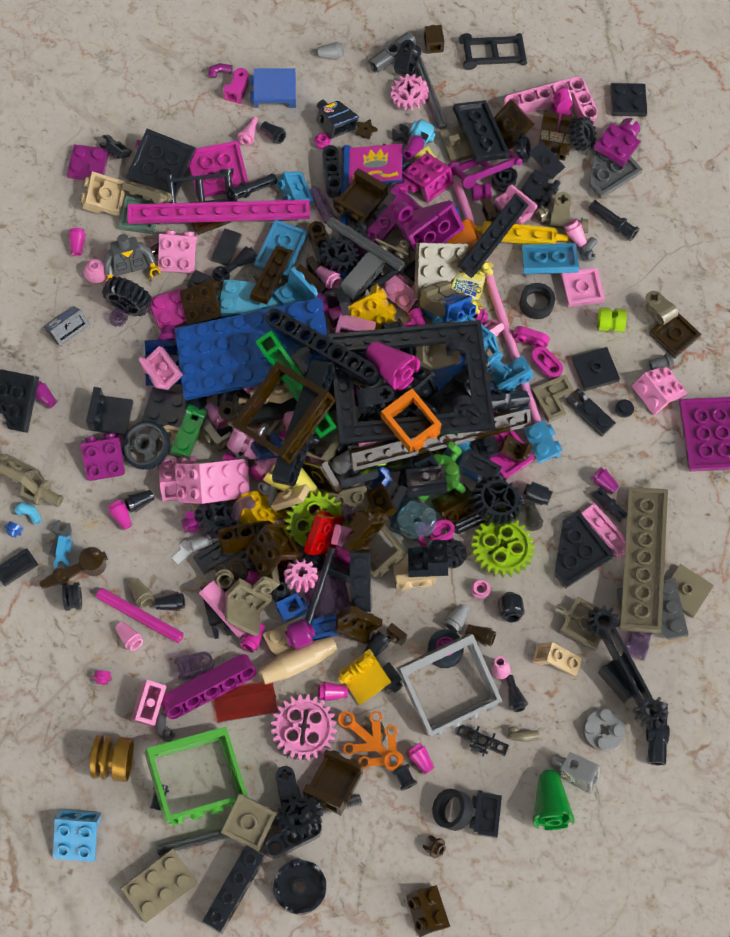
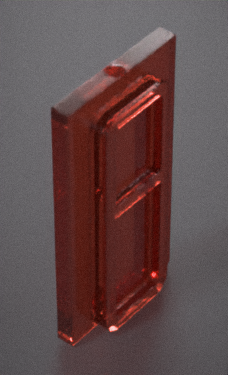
M260 682L238 686L214 699L218 723L278 712L273 682L269 684Z

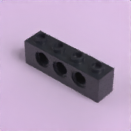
M248 845L245 846L202 921L205 925L220 934L224 933L262 866L265 855Z

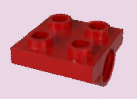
M317 510L303 552L309 555L326 554L328 547L336 548V545L331 544L335 524L343 526L345 517Z

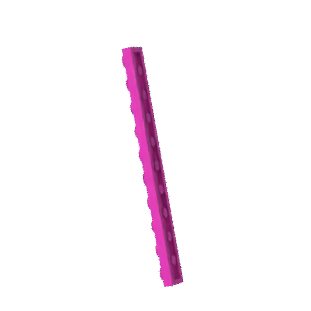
M309 200L128 204V224L310 219Z

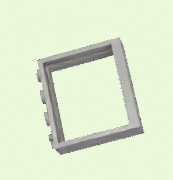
M466 634L396 667L425 734L428 736L442 735L444 729L449 727L451 729L462 725L461 721L467 718L469 720L475 719L480 716L479 712L486 709L491 711L498 706V703L502 702L473 634ZM467 646L490 697L430 725L407 674Z

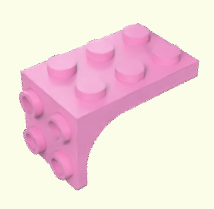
M248 458L207 463H179L175 465L176 495L180 503L203 504L238 499L242 494L250 492Z

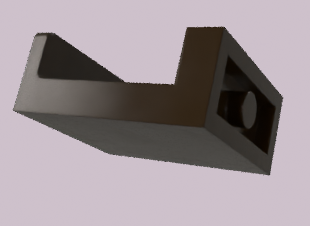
M358 168L354 172L352 183L339 198L335 197L333 199L334 209L337 213L349 217L354 223H357L360 219L365 224L388 196V186Z
M326 749L324 751V759L310 785L306 784L303 789V796L307 794L309 799L315 797L316 802L319 801L322 808L341 816L363 775V766L353 758L349 760L335 750L329 751Z

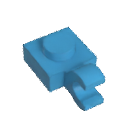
M59 535L55 554L57 556L53 564L54 568L59 567L60 561L64 562V568L70 566V561L66 555L72 550L73 541H71V535Z

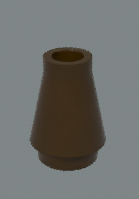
M471 624L468 625L465 635L473 634L475 640L485 647L487 645L491 647L496 637V631H493L492 628Z

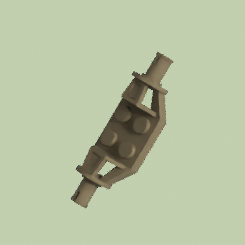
M0 454V474L9 476V479L13 482L22 483L20 495L33 500L35 505L42 504L44 500L56 507L62 504L64 496L50 490L51 482L44 479L40 470L8 454Z

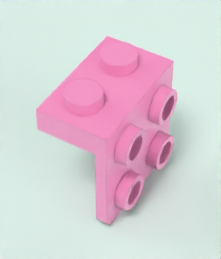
M165 230V234H159L158 267L160 270L193 273L195 271V252L198 236H194V232H183V235H177L176 231Z
M667 367L645 372L631 386L653 415L658 414L669 402L687 395L684 386L678 382L672 371Z

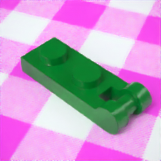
M188 405L185 417L171 448V454L190 459L208 410L203 408L200 410L195 408L194 405ZM193 415L198 417L197 421L192 420Z

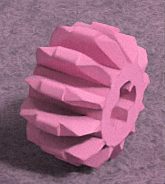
M296 559L294 564L289 563L287 565L284 576L286 577L285 584H290V590L296 588V592L299 593L300 589H303L306 593L308 587L314 588V582H317L318 576L316 575L317 568H312V562L306 564V560L303 559L299 563Z

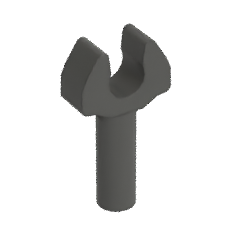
M60 520L52 525L51 530L56 536L49 552L50 556L56 557L59 535L72 534L70 523H67L64 531L59 530L61 527Z

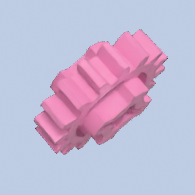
M406 74V78L400 76V81L395 80V86H391L393 103L397 104L398 108L403 106L404 111L408 107L413 111L415 106L419 109V104H425V99H428V86L425 80L422 81L421 76L416 78L415 74L412 77Z

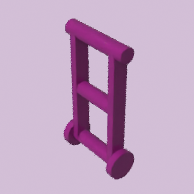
M508 149L510 153L509 159L493 166L488 161L475 162L474 158L460 164L457 161H452L448 166L451 167L452 176L457 175L462 180V185L470 189L475 185L476 180L514 165L520 166L523 161ZM479 164L485 168L467 175L463 172Z

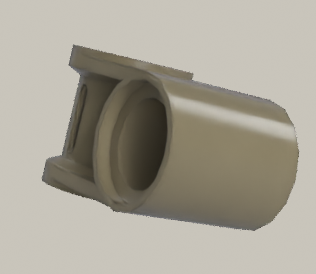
M559 192L555 196L550 226L565 228L564 225L569 222L571 197L568 193Z
M650 291L646 294V312L660 325L663 326L678 316L676 306L669 302L660 292Z

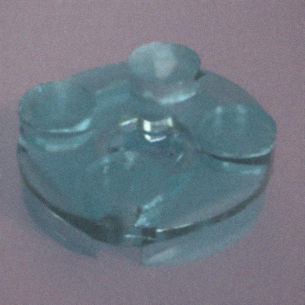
M410 501L398 513V526L401 533L408 538L419 539V536L424 535L427 537L436 528L435 510L427 504ZM419 518L421 522L417 521L416 523H413V519Z

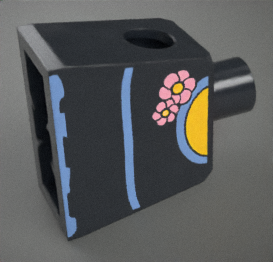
M324 99L317 103L316 107L319 109L316 120L329 139L355 130L359 116L343 103L335 101L328 104Z

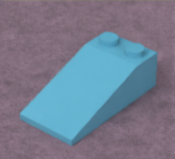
M224 280L219 302L222 313L220 318L223 319L282 305L273 295L268 305L251 300L250 294L256 283Z

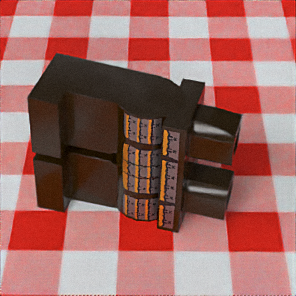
M544 110L539 143L543 141L553 153H557L556 157L559 160L564 161L567 155L569 156L571 148V138L569 139L570 133H568L570 128L568 126L571 124L570 121L576 119L577 116L562 114L559 129L556 131L560 113Z

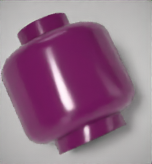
M300 620L289 624L285 635L290 647L293 646L295 649H300L312 644V636H315L312 624L308 625L305 620Z

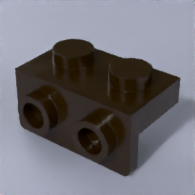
M462 484L466 487L464 493L452 489L448 493L431 500L432 506L441 515L442 520H449L454 523L476 511V509H471L473 504L470 502L472 491L465 484Z
M349 606L336 614L335 631L363 644H368L370 633L382 627L383 619L372 613L360 610L356 606Z
M437 885L417 890L406 896L419 937L451 927Z

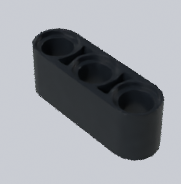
M327 145L322 151L326 194L330 198H338L342 194L339 153L336 146Z
M317 823L318 831L315 834L308 835L304 833V837H300L299 841L294 844L288 841L289 835H285L284 831L270 837L265 843L266 854L272 859H277L316 840L322 833L321 823ZM272 843H278L281 846L277 853L269 851V846Z

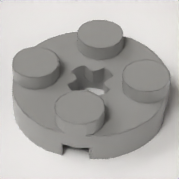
M608 709L593 712L584 724V738L596 750L611 751L617 748L626 732L621 718ZM600 726L608 727L609 735L605 733L601 735Z

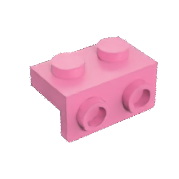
M511 184L503 195L494 200L493 204L501 211L516 193L529 205L515 222L516 224H523L532 218L538 206Z
M402 274L395 275L382 288L385 290L387 298L406 313H409L420 300L414 299L415 284L411 286L407 282L408 278Z
M159 346L146 359L143 357L139 359V362L142 364V370L151 376V382L157 388L168 390L183 375L163 347Z

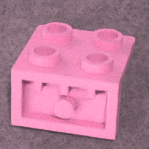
M190 456V459L184 457L167 458L159 465V483L162 501L177 500L175 465L179 463H198L197 456Z

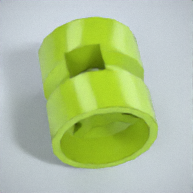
M599 307L597 331L608 332L612 329L613 332L624 333L627 319L626 309L615 308L611 311L610 308Z

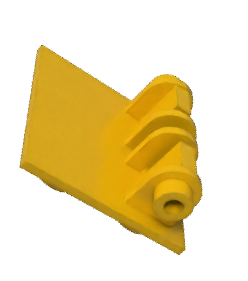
M370 649L338 672L340 674L338 677L339 681L348 686L359 706L391 683V680Z

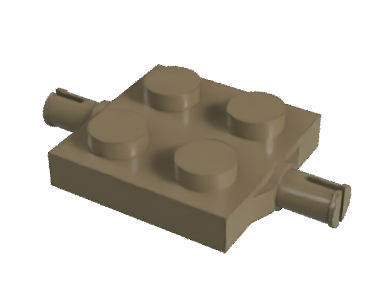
M577 597L574 605L569 609L558 604L555 612L565 616L560 633L596 650L602 638L599 634L593 637L594 631H588L589 625L585 623L586 619L589 618V611L594 612L593 609L596 605L580 597ZM599 619V620H598V622H599L601 625H603V626L608 625L605 620H603V619Z

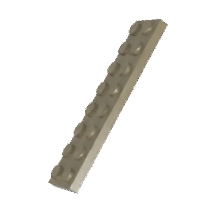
M629 487L621 631L661 633L668 489Z

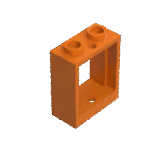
M413 389L381 411V418L409 452H412L414 449L418 451L425 445L424 442L429 438L434 439L440 434L442 424ZM414 402L432 425L411 440L393 417Z

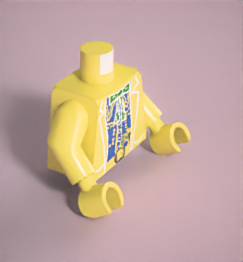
M490 261L484 262L474 277L470 278L464 272H459L455 276L454 281H450L452 289L472 296L471 303L477 306L476 315L480 313L478 308L483 307L479 300L485 283V273L490 276L493 274L491 267H494V265Z

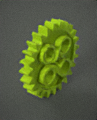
M310 490L309 496H306L303 503L291 506L292 510L285 511L290 515L284 518V521L289 523L285 527L287 530H290L288 533L292 537L293 542H297L296 547L298 549L303 546L304 551L308 537L305 534L311 530L312 521L316 512H309L311 505L317 504V510L326 508V512L333 515L339 514L345 517L344 519L347 518L345 514H341L345 511L344 507H339L341 502L339 500L334 502L335 496L332 495L328 498L329 493L326 491L321 496V491L319 490L314 495ZM305 520L307 522L306 526L299 529L298 523Z
M486 520V526L481 523L480 530L476 529V536L472 538L474 542L471 545V549H474L472 556H478L475 563H482L480 569L488 568L487 574L494 571V577L501 573V577L504 578L505 573H508L511 578L513 571L519 575L520 568L525 571L526 564L530 565V558L534 556L532 551L535 545L531 544L534 538H528L531 532H524L525 525L519 527V520L509 525L506 524L503 527L500 524L494 527L492 522L487 525ZM507 532L510 534V537H505L502 533ZM485 541H491L494 545L489 546ZM517 548L520 550V553H515L512 549ZM495 557H501L504 559V561L499 562L495 559Z

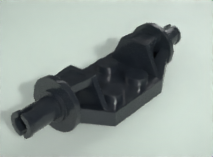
M486 360V362H487V369H488V368L491 367V365H490V363ZM466 364L461 367L462 370L453 375L452 379L427 401H423L434 415L454 413L453 399L456 397L470 396L471 398L470 388L465 384L469 380ZM419 408L409 412V417L425 416Z

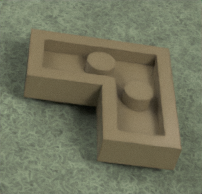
M566 375L532 388V394L548 423L565 416L566 411L559 399L574 391Z

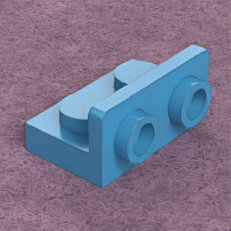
M302 171L282 173L277 181V187L283 200H309V205H311L314 200Z
M524 356L506 365L512 369L511 374L506 379H503L497 372L491 373L498 390L513 391L520 384L529 382L535 376Z

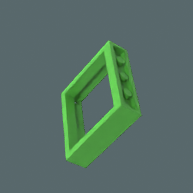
M227 727L146 748L145 757L165 825L177 826L182 824L185 819L197 820L209 812L218 814L224 811L223 808L229 806L233 808L240 793L248 797ZM220 741L236 796L171 815L155 759Z

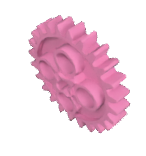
M299 694L297 701L291 697L290 704L283 701L285 708L277 707L280 714H273L277 721L271 722V726L276 727L271 730V734L277 735L273 738L274 742L280 741L277 749L285 748L283 755L290 752L291 759L298 755V759L301 762L303 756H306L307 761L310 760V755L318 759L317 753L320 752L324 755V747L331 749L328 741L335 742V738L331 734H337V730L332 728L337 725V721H331L335 714H328L331 707L324 708V700L317 703V696L312 701L309 694L306 696V699H303L301 694ZM307 710L308 716L307 728L305 730L304 745H300L302 735L300 727L303 726L304 711ZM294 712L301 715V718L297 721L290 719V715ZM313 715H319L321 721L312 723L310 718ZM295 732L298 734V738L295 741H290L287 739V735ZM310 735H316L319 740L316 743H310L307 738Z

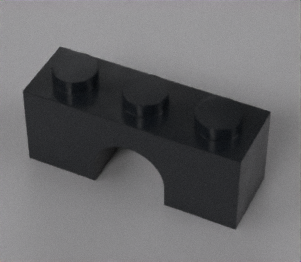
M357 549L350 551L351 606H356L365 612H371L372 549Z

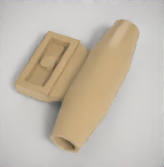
M299 618L263 633L262 636L271 654L276 656L275 659L258 670L263 683L269 684L290 678L319 664L338 650L334 639L329 636L315 640L311 645L300 649H295L293 646L290 647L285 631H287L289 624L300 621Z

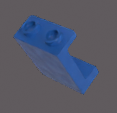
M295 68L254 69V75H250V85L254 86V91H250V101L254 102V108H258V103H289V108H296Z

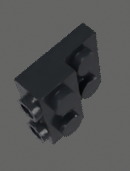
M435 539L427 541V547L408 548L409 577L449 576L448 568H452L451 544H447V540Z

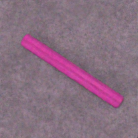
M104 588L98 590L96 594L97 599L176 643L182 641L184 633Z

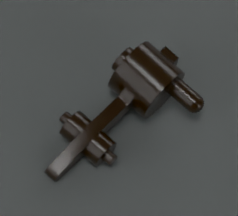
M96 547L85 548L80 553L77 564L66 568H56L53 574L40 581L39 585L42 589L58 584L63 585L81 572L89 576H98L104 572L108 557L105 551L101 552Z

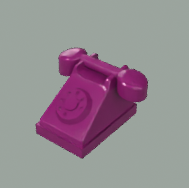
M450 200L413 210L407 202L401 201L393 208V215L397 218L396 224L400 228L404 239L409 241L410 247L415 254L416 243H446L464 229L454 204Z

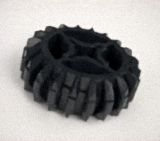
M113 276L106 281L103 287L102 294L104 299L111 306L122 311V313L142 316L148 312L151 306L152 299L149 292L132 280Z
M499 475L495 479L490 476L477 483L472 491L470 501L473 503L471 509H476L475 515L481 516L480 521L485 519L487 520V525L492 522L494 527L499 524L501 527L511 524L518 518L523 501L520 500L522 494L517 493L518 487L513 488V482L507 483L506 478L500 480Z

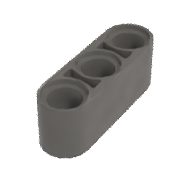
M368 252L340 284L339 287H342L344 295H349L350 300L355 302L382 271L385 261Z

